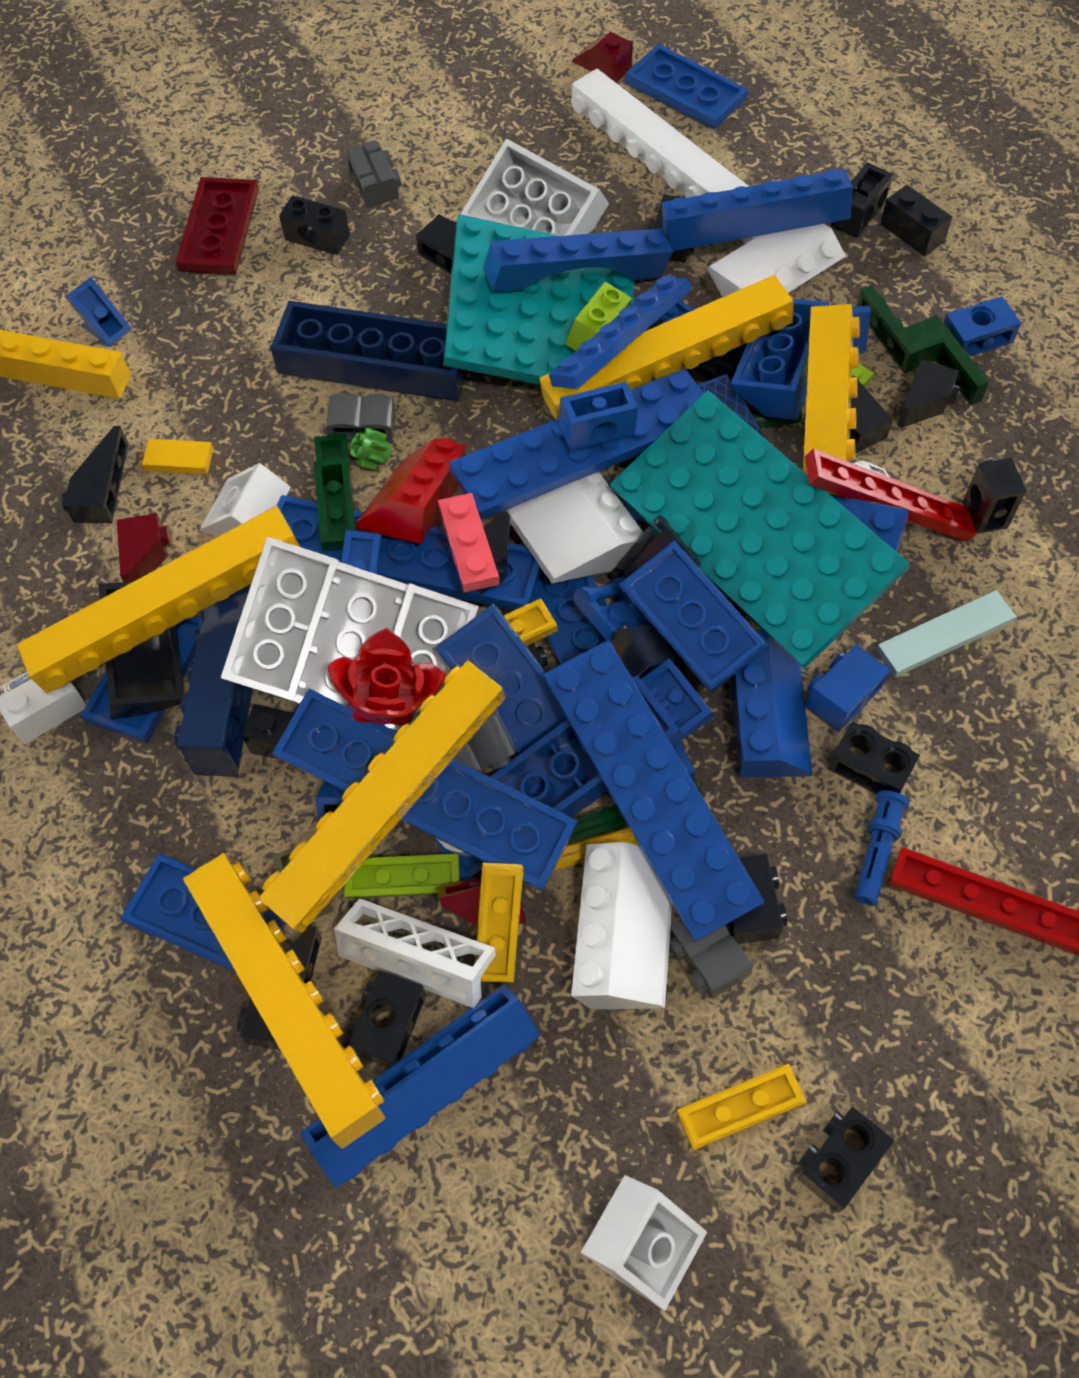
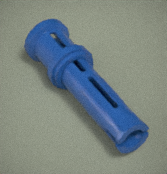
M883 790L877 792L875 801L878 805L874 819L870 820L867 826L871 837L853 898L855 901L869 906H877L878 897L893 842H896L901 837V819L903 812L910 805V800L907 797L893 791Z

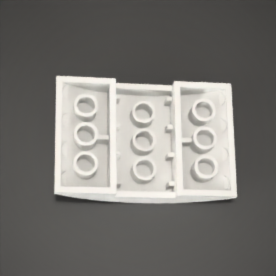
M267 536L221 678L297 703H301L310 688L350 708L347 700L336 690L329 677L327 669L329 663L341 657L356 660L363 643L369 637L388 628L409 647L412 662L415 665L424 662L434 664L445 672L446 678L451 669L435 647L475 618L479 606L410 583L405 584L338 562L339 560ZM443 681V684L441 685L440 689L438 690L437 694H438V693L442 690V688L445 686L444 681ZM419 708L413 714L412 721L409 723L410 725L421 714L419 713ZM385 724V726L397 732L403 726L398 724Z

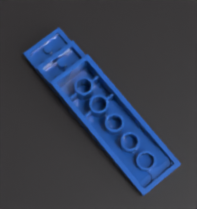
M670 658L642 679L638 675L632 678L672 746L678 744L714 717L713 712ZM568 720L557 726L490 776L570 817L608 793ZM434 837V839L436 840V842L438 843L439 847L441 848V850L443 851L444 854H455V853L449 851L448 849H446V848ZM459 855L461 880L478 877L482 874V864L484 862L472 856Z

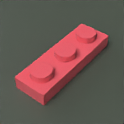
M469 493L438 500V509L464 593L499 585V575L473 494Z

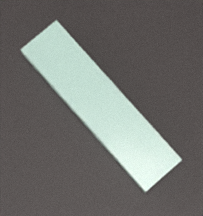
M995 590L878 644L876 650L893 675L897 677L1013 623L1017 616L999 592Z

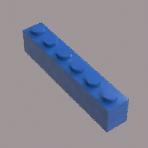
M841 169L829 170L825 173L808 176L800 175L796 178L781 181H768L764 184L748 187L740 186L726 191L707 192L703 195L688 198H675L671 201L662 202L663 231L672 251L847 220L851 219L853 186L846 170Z
M502 985L476 1004L474 1008L466 1011L372 1080L385 1101L379 1105L386 1118L381 1123L343 1149L331 1139L320 1118L301 1131L300 1134L313 1157L334 1187L337 1188L345 1181L355 1178L365 1166L377 1157L390 1152L397 1142L412 1131L426 1125L431 1117L440 1110L461 1099L464 1093L479 1081L492 1076L498 1067L514 1055L524 1052L541 1035L520 999L505 985Z

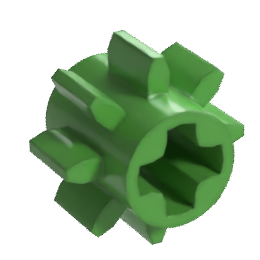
M366 428L364 434L357 433L352 439L350 446L351 455L356 457L355 464L376 471L377 464H386L391 454V445L385 441L387 435L370 428Z

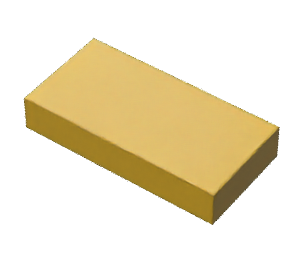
M148 439L142 466L144 471L208 474L214 447L212 442Z

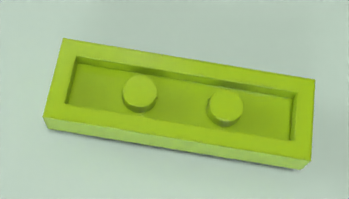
M459 854L367 858L345 883L344 897L346 899L438 895L437 887L460 881Z

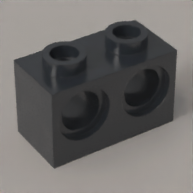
M867 162L851 181L853 186L851 219L832 222V226L855 237H859L886 203L893 173Z
M852 721L832 755L827 769L874 794L883 790L900 794L920 754L912 751L905 743L894 742L880 735L871 726L860 725ZM850 748H859L865 755H857ZM884 765H892L896 767L899 772H890L885 768Z
M853 1106L844 1116L838 1111L834 1114L822 1130L829 1137L820 1149L812 1144L797 1163L804 1169L797 1179L837 1213L846 1208L895 1141ZM845 1131H855L862 1137L864 1143L863 1150L855 1151L847 1146L844 1140ZM828 1163L837 1169L839 1173L838 1184L831 1185L823 1181L819 1174L820 1164Z

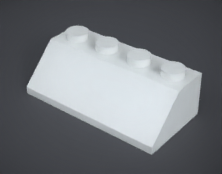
M825 224L759 235L707 267V270L722 297L772 275H776L789 293L846 257L832 228Z
M624 842L586 845L571 996L590 1009L665 1008L672 902L638 845Z

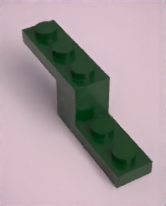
M872 285L861 289L857 306H870L869 327L903 373L917 369L921 360L931 363L937 361L941 366L959 371L955 384L960 385L959 391L970 405L982 401L989 384L985 373L979 370L970 358L967 350L961 347L952 335L950 328L945 326L937 315L904 328L901 319L894 315L888 307L885 298L879 295Z
M346 433L314 437L316 454L314 471L323 551L343 549L345 530L356 531L355 505Z

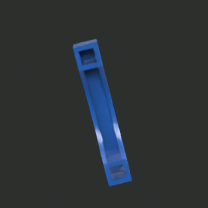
M663 228L491 241L483 269L492 293L522 290L551 275L590 267L614 269L627 274L634 280L661 278L673 251Z

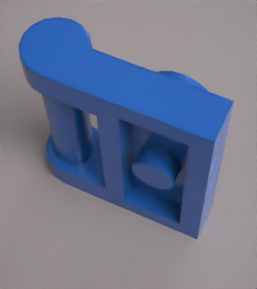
M624 576L614 579L610 584L596 588L589 586L579 588L574 593V602L602 636L606 640H610V642L613 641L611 639L612 634L623 626L635 627L646 622L648 625L650 624L620 589L619 584L628 578ZM615 597L619 601L602 607L597 603V601Z

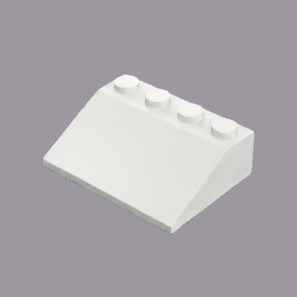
M506 139L461 214L557 236L589 234L595 228L609 203L600 189Z
M599 471L504 510L510 514L511 525L552 584L612 571L613 568L621 569L618 566V562L643 534L641 528Z

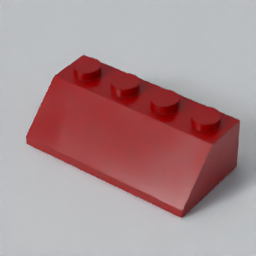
M434 438L404 458L357 520L356 529L422 544L440 517L438 500L453 497L459 487L449 471V462L466 456V445L456 443L449 438Z

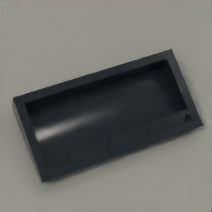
M132 582L98 584L99 598L102 599ZM176 625L166 629L162 634L133 647L130 651L105 662L111 719L140 716L181 704L184 689Z

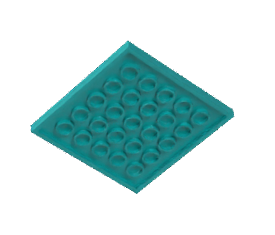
M458 214L443 366L541 385L540 377L551 373L560 365L563 359L570 357L576 352L565 345L575 318L603 283L607 282L631 297L630 306L634 303V279L614 269L602 267L579 268L551 275L522 290L492 293L483 269L491 241L552 237L557 235Z

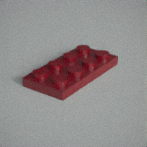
M200 177L175 262L178 271L237 274L259 192L257 180Z

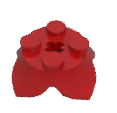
M388 628L369 637L361 646L356 660L341 657L329 663L327 667L334 687L347 700L349 707L352 709L353 718L361 723L373 722L382 725H405L410 723L413 714L421 707L422 703L430 695L437 694L445 678V672L434 664L424 662L415 665L412 662L409 647Z

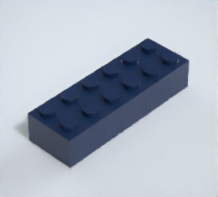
M288 301L270 347L277 373L454 401H459L468 370L443 366L447 325L445 323L296 301Z
M251 584L231 594L227 599L218 601L200 611L202 618L201 628L196 629L194 634L195 658L190 660L188 665L189 689L188 692L183 693L181 700L182 724L176 727L174 736L175 746L179 748L185 762L188 763L195 775L238 777L244 744L242 734L248 721L253 688L222 679L221 675Z

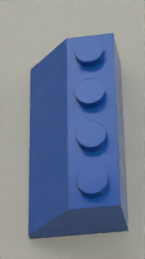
M793 299V321L791 324H788L781 330H775L761 336L751 343H747L731 381V389L764 416L791 420L798 419L807 395L811 307L828 306L829 302Z
M755 630L767 643L768 648L730 678L739 778L812 776L801 666L763 630Z

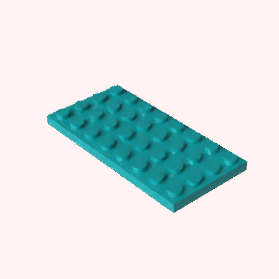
M709 390L609 484L612 490L651 527H654L659 534L662 531L654 525L653 521L658 515L666 518L670 527L702 563L699 568L711 582L803 669L910 568V563L828 492L809 485L807 474Z

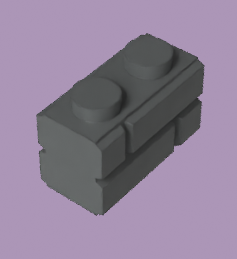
M376 140L364 143L363 146L356 145L347 148L346 156L349 171L366 207L399 198L398 187H401L402 183L398 170L391 169L393 166L388 150L383 151Z

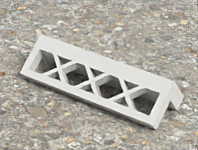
M360 898L334 928L339 957L422 985L427 991L474 1008L481 999L480 978L496 956L494 947ZM362 914L373 917L378 921V923L366 926L356 924ZM402 928L411 933L410 936L396 939L388 936L387 932ZM437 941L443 943L445 948L431 952L423 949L421 944ZM473 954L478 956L479 959L471 967L458 962L456 957Z

